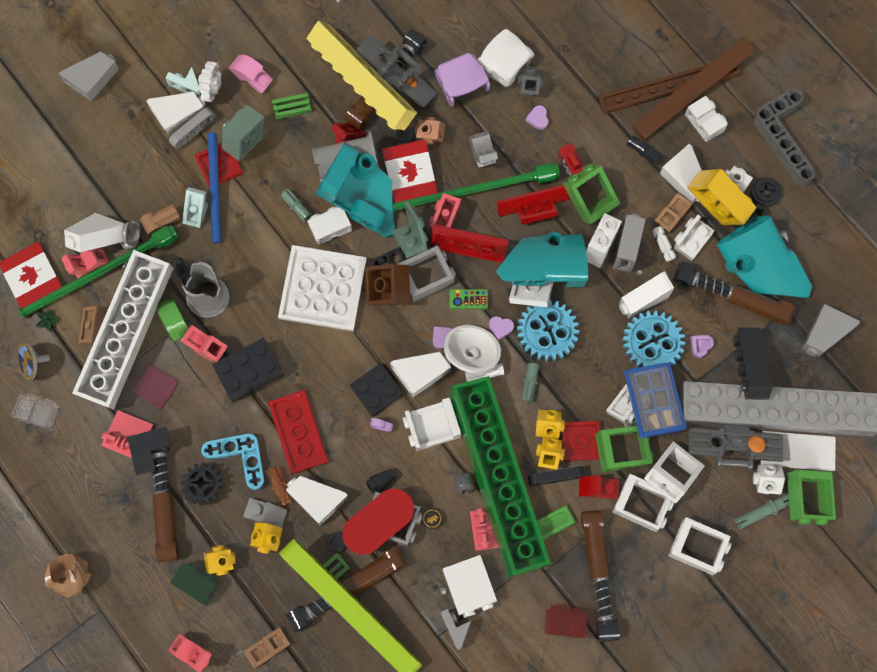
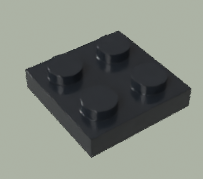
M381 363L349 385L372 417L403 395V392Z

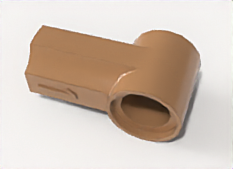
M173 204L156 213H147L140 218V222L149 237H152L151 233L162 227L181 220Z

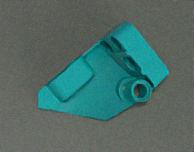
M344 143L315 194L349 213L350 218L382 237L386 238L393 235L392 231L395 230L392 205V180L376 165L374 156L368 153L363 154L354 147ZM362 161L367 162L369 168L364 167Z
M771 216L755 217L717 243L722 256L726 260V270L729 273H735L750 290L760 294L809 298L812 285L795 253L787 248Z
M552 232L548 235L523 238L503 261L496 273L504 282L512 281V284L517 286L566 282L565 287H584L588 280V263L582 234L560 235L557 232ZM549 241H556L558 245L553 246Z

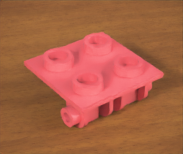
M118 410L108 432H104L102 435L104 441L101 446L132 458L127 437L151 431L153 424Z
M479 508L476 511H470L475 551L498 548L487 510Z

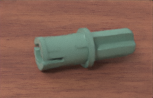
M290 189L282 192L281 197L290 206V210L294 211L303 222L311 218L312 213L307 210L302 204L303 201L299 200Z
M527 364L526 377L523 379V401H533L535 386L538 385L536 381L540 366L538 364Z

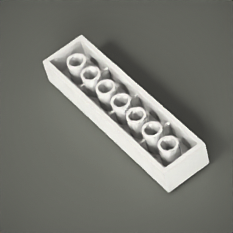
M133 250L73 390V394L114 410L173 271V267L169 263Z

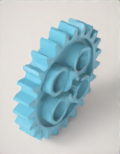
M549 300L548 307L533 306V309L527 307L528 314L522 312L521 316L524 319L518 320V323L522 325L517 326V331L521 332L517 335V338L523 339L520 342V346L526 345L524 351L531 350V357L537 354V360L544 356L545 362H547L548 357L555 361L556 355L562 359L563 352L568 355L570 352L568 348L574 349L575 345L572 342H577L578 340L574 336L579 334V330L575 329L579 323H573L576 316L570 317L572 310L565 311V304L561 308L558 307L559 301L552 305L551 300ZM554 315L557 320L551 322L547 316ZM539 316H542V317H543L544 323H543V321L539 318ZM537 323L540 328L534 330L530 327V324ZM545 325H546V327H547L548 330H550V329L552 330V331H551V336H550V334H549L548 331L544 332V330H545ZM562 331L566 337L559 338L556 336V333ZM551 337H552L553 340L557 343V345H554V344L552 343ZM542 339L547 340L549 345L541 346L539 341Z
M647 311L646 317L640 313L638 316L639 320L633 317V324L628 323L627 327L629 329L624 330V334L627 336L622 338V341L627 342L623 345V349H628L625 356H632L629 362L637 361L636 368L640 364L644 367L670 362V365L674 366L676 364L675 360L679 361L681 358L679 354L684 352L680 347H683L686 343L680 341L685 335L679 334L682 327H675L678 321L672 323V316L666 319L664 318L665 312L658 316L657 311L653 315ZM654 326H659V327H661L662 332H661V333L655 332V330H654L653 327H654ZM636 334H643L645 336V340H639L636 337ZM665 334L669 335V337L661 338ZM651 339H652L653 341L659 339L656 344H655L654 342H652V343H650L649 345L645 346V347L642 348V349H639V348H638L639 346H643V345L648 344ZM662 343L670 344L671 349H664ZM645 351H652L654 353V357H647L645 355Z

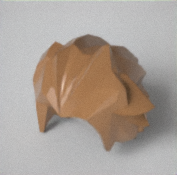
M66 553L63 556L55 557L47 566L44 578L45 586L53 589L55 593L66 597L78 595L91 577L87 570L88 562L74 554Z

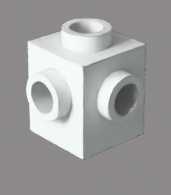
M733 166L731 171L726 170L731 181L739 185L740 190L744 193L753 178L742 168Z
M758 465L757 473L754 472L753 484H756L757 492L763 494L782 493L785 480L782 467Z

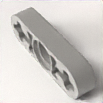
M209 107L204 108L173 133L169 138V143L175 149L181 148L214 120L216 114Z

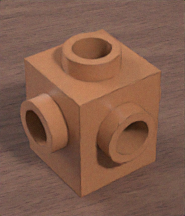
M425 117V120L419 119L415 127L416 138L420 140L425 139L426 144L433 145V142L443 143L445 124L441 121H436V118Z

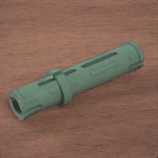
M784 494L773 501H766L765 505L735 518V524L743 521V523L737 525L738 529L742 530L769 515L774 516L778 514L779 510L789 506V501L783 502L789 499V495Z

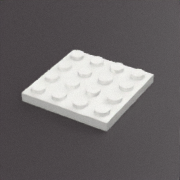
M292 245L278 319L354 332L367 257Z

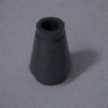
M392 469L372 475L366 481L367 487L372 494H375V492L380 493L396 479V475Z

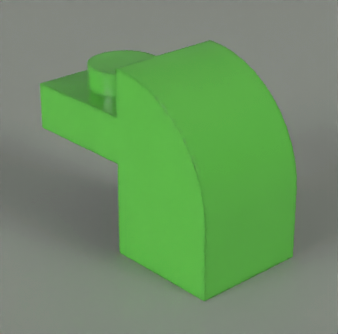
M173 298L162 301L157 306V312L174 342L184 336L188 326Z

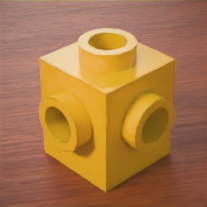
M538 409L535 436L559 439L560 431H564L565 420H561V412Z
M543 437L542 444H538L536 456H539L538 466L558 469L559 460L563 461L565 449H562L561 440Z
M255 522L250 546L258 548L257 552L269 554V551H278L283 528L268 523Z
M224 545L214 546L211 551L203 552L207 573L225 575L228 574V570L233 569V564H235L234 552H231L227 547L224 548Z

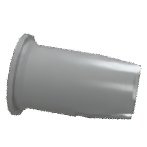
M369 131V135L364 138L313 148L315 164H321L318 166L320 181L324 178L344 143L354 147L363 154L368 153L374 156L376 165L379 167L372 132ZM362 161V165L366 168H369L368 163Z
M204 262L193 263L190 271L191 277L187 281L186 286L182 285L186 293L187 305L191 312L198 317L207 319L216 317L223 313L228 306L230 299L229 290L225 283L217 278L210 265ZM202 283H214L218 287L214 298L204 293L193 294L195 289Z

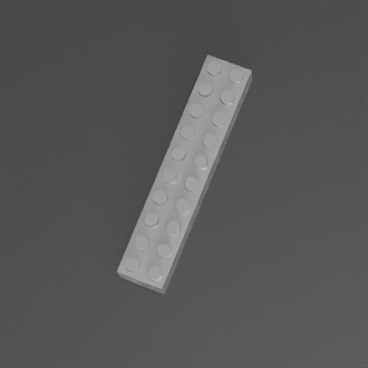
M684 381L680 386V404L686 425L720 427L722 424L749 426L750 429L859 436L877 435V393L772 387L769 400H745L744 392H741L740 385Z

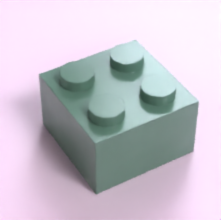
M248 105L243 109H239L230 121H226L222 126V149L240 161L263 139L264 117Z

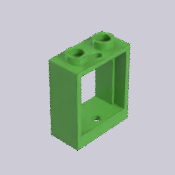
M588 164L583 167V171L571 175L568 181L563 183L583 222L592 224L602 217L604 213H608L620 204L600 165ZM596 175L606 197L587 209L577 187Z
M637 426L600 430L595 434L602 473L643 468L653 463L654 455L649 447L650 437L640 439ZM637 433L642 460L615 463L610 436Z
M796 470L787 473L790 520L799 521V524H811L812 521L816 522V525H827L828 521L836 519L832 472ZM802 482L817 483L820 515L804 514Z

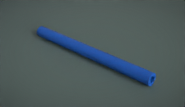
M210 132L208 133L211 231L212 243L219 244L221 243L217 133Z

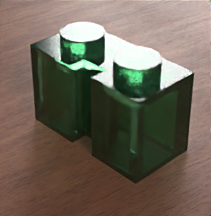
M183 562L170 584L207 606L219 587V584L215 583L217 578L209 573H206L204 576L198 572L200 570L198 566L191 562L189 565Z

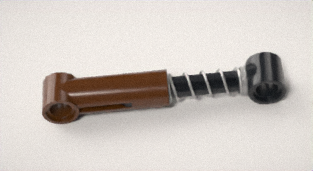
M411 29L405 35L401 48L410 56L420 54L427 43V38ZM399 56L396 64L402 68L406 62ZM361 96L358 102L348 109L344 120L358 130H361L367 124L375 108L369 106L365 102V98Z
M679 262L673 277V282L680 286L690 287L695 285L696 287L704 288V290H710L712 293H718L721 297H727L728 302L771 318L774 323L782 326L790 325L796 308L790 302L777 301L736 284L728 286L723 281L718 282L715 278L711 279L707 275H700V272H697V268L687 262Z
M170 447L152 451L156 466L155 475L153 476L156 492L152 497L156 531L155 553L158 563L179 560L172 493L168 492L170 490L167 486L169 480H167L166 475L168 471H166L167 462H165V459L170 451Z
M602 511L581 512V524L585 536L590 580L595 581L593 583L596 587L594 593L597 594L596 603H598L599 608L597 612L600 615L598 618L599 622H596L599 643L620 640L618 622L614 620L610 607L612 606L609 600L611 595L608 593L609 585H607L610 571L603 531Z
M396 546L386 551L378 559L343 579L340 583L353 596H356L387 575L398 571L407 562ZM320 596V599L312 601L311 605H300L285 616L294 632L297 633L312 624V620L319 613L325 612V609L332 606Z

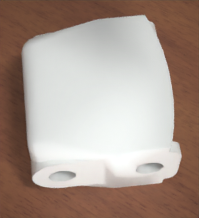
M504 29L487 45L477 61L489 78L508 87L523 72V68L528 67L531 59L534 57V53L516 35Z

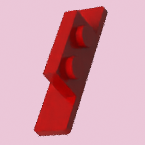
M564 185L499 200L496 202L499 217L517 213L521 225L558 216L554 203L570 200V196Z

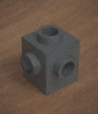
M536 67L523 68V74H519L518 77L521 93L539 95V89L543 88L544 77L541 76V70H538Z

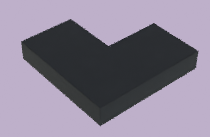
M167 427L127 437L135 474L141 475L156 471L152 451L171 446Z

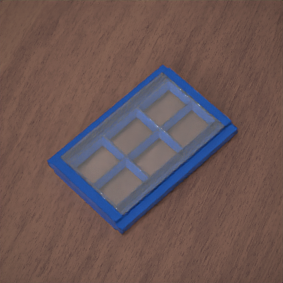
M670 362L624 371L640 439L687 429Z

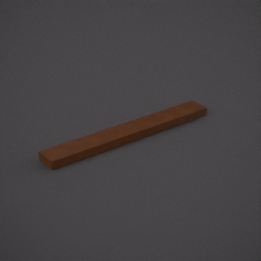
M744 36L632 126L633 129L644 141L756 51L755 48Z
M708 65L599 95L597 99L604 115L670 96ZM739 65L717 82L740 76L742 72Z

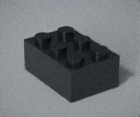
M264 337L212 364L232 403L284 376Z

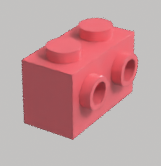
M443 193L441 200L438 199L436 203L435 216H431L428 224L430 234H432L433 224L453 228L461 208V199Z

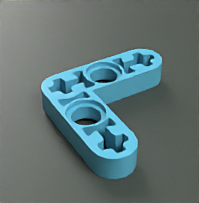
M244 434L212 440L203 444L201 452L208 460L242 454L248 487L254 491L263 488L265 478L259 442L254 435ZM247 439H251L254 442L251 444V448H248L247 445H242V450H239L237 440H240L241 444L247 443ZM228 442L235 443V449L232 452L225 450V445ZM218 444H221L223 453L220 454V451L216 450L213 451V455H210L206 450H209V446L217 449L219 448ZM249 458H257L258 463L255 467L247 465ZM260 470V472H256V477L261 479V481L258 482V486H254L253 483H250L254 479L253 474H248V471Z

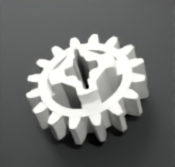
M207 61L205 69H202V73L199 75L198 90L203 101L213 102L215 94H218V90L221 88V72L218 71L219 65L217 62Z

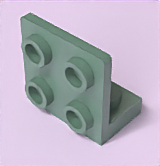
M406 201L404 206L409 224L393 230L392 234L402 252L408 258L426 251L428 238L422 229L425 227L421 216L418 217L415 207H411L408 201Z

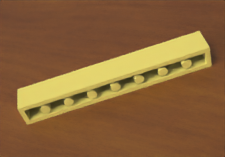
M317 21L306 38L311 43V47L322 54L321 57L333 65L332 68L336 72L344 76L343 80L354 87V91L363 96L369 106L377 110V115L388 121L387 125L390 128L405 130L417 112L330 24Z

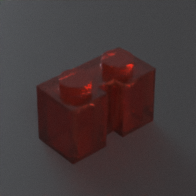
M551 605L550 609L547 608L545 610L543 634L585 638L587 613H583V609L571 608L570 611H563L562 606Z

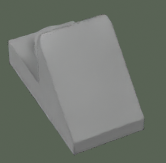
M249 498L243 517L282 528L288 510L269 502L265 503Z
M446 609L440 612L458 651L462 648L471 621L456 628L455 624L458 621L454 612L449 613V610Z

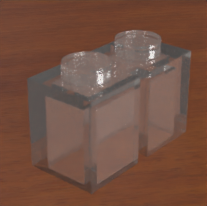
M27 393L26 396L19 394L11 416L16 420L53 431L61 410L56 405V402L46 398L44 401L37 400L38 396Z

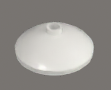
M458 326L447 334L444 341V352L448 360L454 366L466 372H487L497 365L501 356V348L497 339L490 332L478 326Z

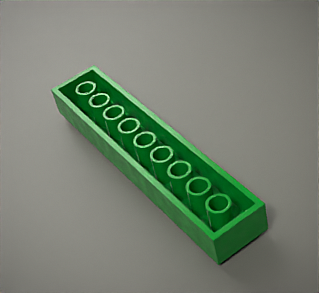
M489 376L452 385L448 393L508 579L547 567L551 562Z

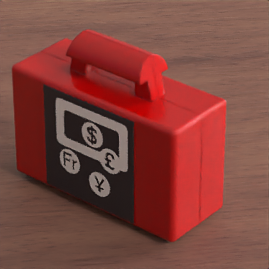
M572 143L559 148L558 158L568 177L583 171L585 165Z

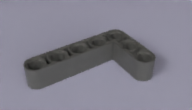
M794 88L759 107L753 118V123L795 184L799 187H807L815 177V170L779 120L797 110L804 99L803 92L800 89ZM775 106L780 107L782 110H777ZM760 115H764L767 119L761 118ZM770 130H775L777 134L772 133ZM780 144L785 145L787 149L782 148ZM791 159L796 160L798 164L793 163ZM801 174L807 175L808 179L803 178Z

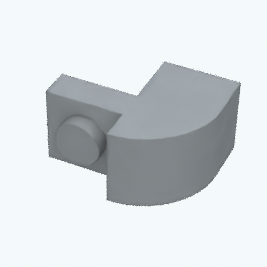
M486 131L468 136L478 168L496 163V159H498L497 152L493 149L490 135Z

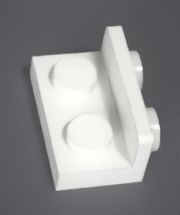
M697 215L695 219L691 217L685 225L686 231L684 233L680 232L674 240L676 242L674 249L691 261H693L715 231L700 221V215Z
M626 384L607 408L606 412L608 415L623 422L625 427H631L636 424ZM649 394L641 395L644 410L650 405L651 398Z

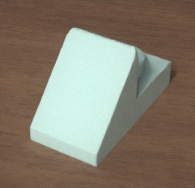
M193 68L190 69L186 78L178 73L168 72L166 81L170 87L184 93L194 92L197 98L201 96Z
M190 187L186 189L183 224L198 228L202 226L209 203L205 202V191Z

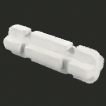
M662 226L653 229V234L657 238L656 241L662 253H664V258L667 262L673 261L676 255L667 236L664 235V229Z

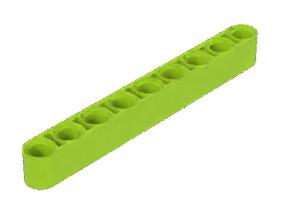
M293 538L279 553L281 557L398 672H417L422 667V663L296 539Z

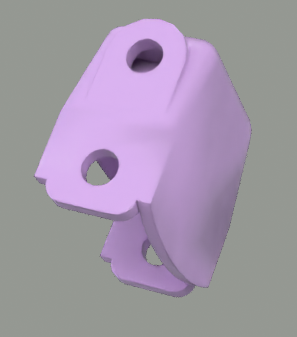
M465 53L440 64L434 70L443 95L450 107L454 106L453 97L465 95L483 86L486 92L490 90L489 79L474 54Z

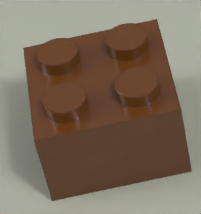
M389 264L365 267L366 305L410 304L409 265Z

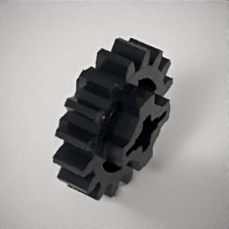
M202 462L201 467H199L195 463V469L192 470L188 467L189 474L182 475L186 480L180 482L181 485L185 486L181 491L182 493H188L185 498L187 500L192 498L191 503L194 505L197 501L200 506H203L204 501L211 505V499L213 498L217 501L216 494H222L219 488L224 487V484L220 482L224 478L222 475H218L220 472L218 469L213 470L214 466L212 464L206 467V464ZM207 473L212 474L215 480L208 479ZM202 480H204L207 484L201 488L198 484H201ZM190 488L197 490V496L191 492Z

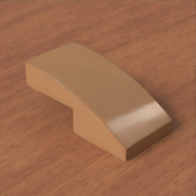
M677 193L656 218L655 222L670 233L693 204Z
M279 627L263 637L259 642L244 650V654L255 669L287 648L290 643Z

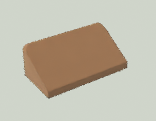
M100 306L84 307L78 344H94L107 309Z

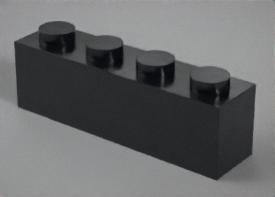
M738 327L737 334L733 336V346L737 349L735 360L739 361L738 376L742 378L740 382L741 392H744L745 400H769L772 383L761 328Z

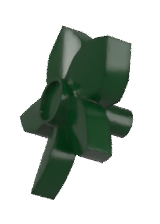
M51 309L45 315L37 313L40 319L36 325L37 328L45 325L46 330L50 332L51 324L59 322L56 317H53Z

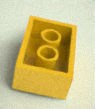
M722 169L699 171L687 186V189L721 225H744L757 208L752 203L751 198L745 195L740 190L739 185L732 182L728 174Z

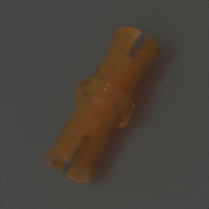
M277 466L265 470L272 486L270 489L272 492L274 491L279 507L290 504L291 501L285 489L286 484L282 482Z

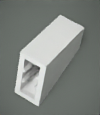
M194 92L147 100L149 108L168 136L175 133L206 106L201 96L197 98Z
M688 144L662 167L660 174L692 204L695 201L699 202L687 189V186L696 174L702 171L692 146Z
M94 213L64 230L65 246L78 252H84L123 242L122 233L125 224Z
M665 271L621 298L619 308L623 315H627L628 319L669 298L674 287Z
M440 352L394 360L391 362V368L414 398L450 373V365L452 363L446 355L442 356Z
M299 476L297 479L293 478L287 484V493L320 526L348 499V495L345 492Z

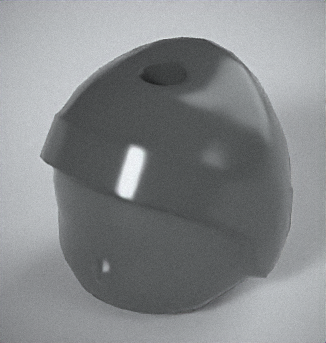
M463 472L454 477V487L458 493L466 494L474 489L473 476L470 473Z

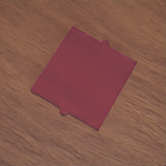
M149 365L144 375L139 377L140 381L132 392L162 409L168 398L172 397L171 393L178 382Z

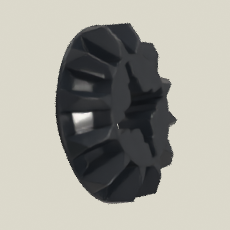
M763 177L755 181L751 194L754 197V201L759 202L760 205L770 206L777 203L781 197L782 190L776 180ZM764 187L767 189V191L771 192L768 194V198L765 195V193H762Z

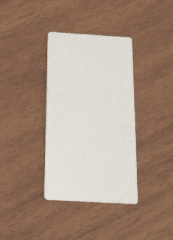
M762 431V433L783 435V462L761 460V465L835 471V437Z

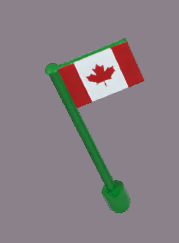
M425 139L382 149L387 174L392 180V196L394 200L392 205L394 212L405 209L404 202L408 201L411 207L437 202L438 199L441 200L443 193L459 197L530 180L542 184L560 178L558 164L550 162L534 166V170L530 173L438 193Z
M166 225L151 233L152 238L146 243L63 287L39 241L0 261V268L20 306V316L26 318L27 315L123 265L126 261H129L133 250L141 253L157 247L159 250H162L175 243V240L179 237L172 225L168 227Z

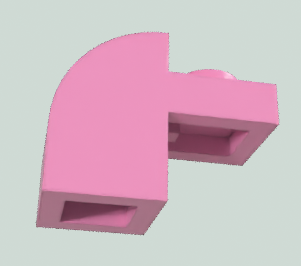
M238 55L228 68L240 81H247L258 93H263L273 80L262 69L263 66L247 55Z

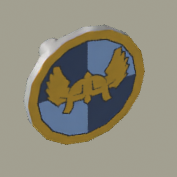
M21 342L17 349L18 367L26 380H33L37 373V363L47 362L50 360L48 354L38 355L28 342Z

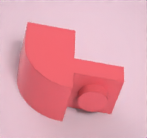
M102 247L84 251L80 255L66 254L61 258L68 273L76 275L77 279L109 262Z
M190 325L180 342L194 350L195 353L211 362H218L228 347L215 337L206 335L193 325Z
M180 633L168 650L175 657L184 661L198 672L207 667L211 657L209 651Z

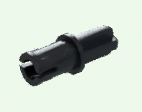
M632 136L626 145L638 152L639 156H644L655 164H658L662 158V155L650 148L648 143L641 142L635 136Z
M180 257L172 260V264L175 268L176 276L185 285L191 277L190 268L184 264Z

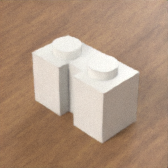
M707 96L690 105L685 113L706 143L723 133L728 125L726 118L722 114L716 113L714 102L709 100Z
M337 206L331 207L321 215L315 214L307 220L318 246L330 241L333 237H340L352 231L345 211Z

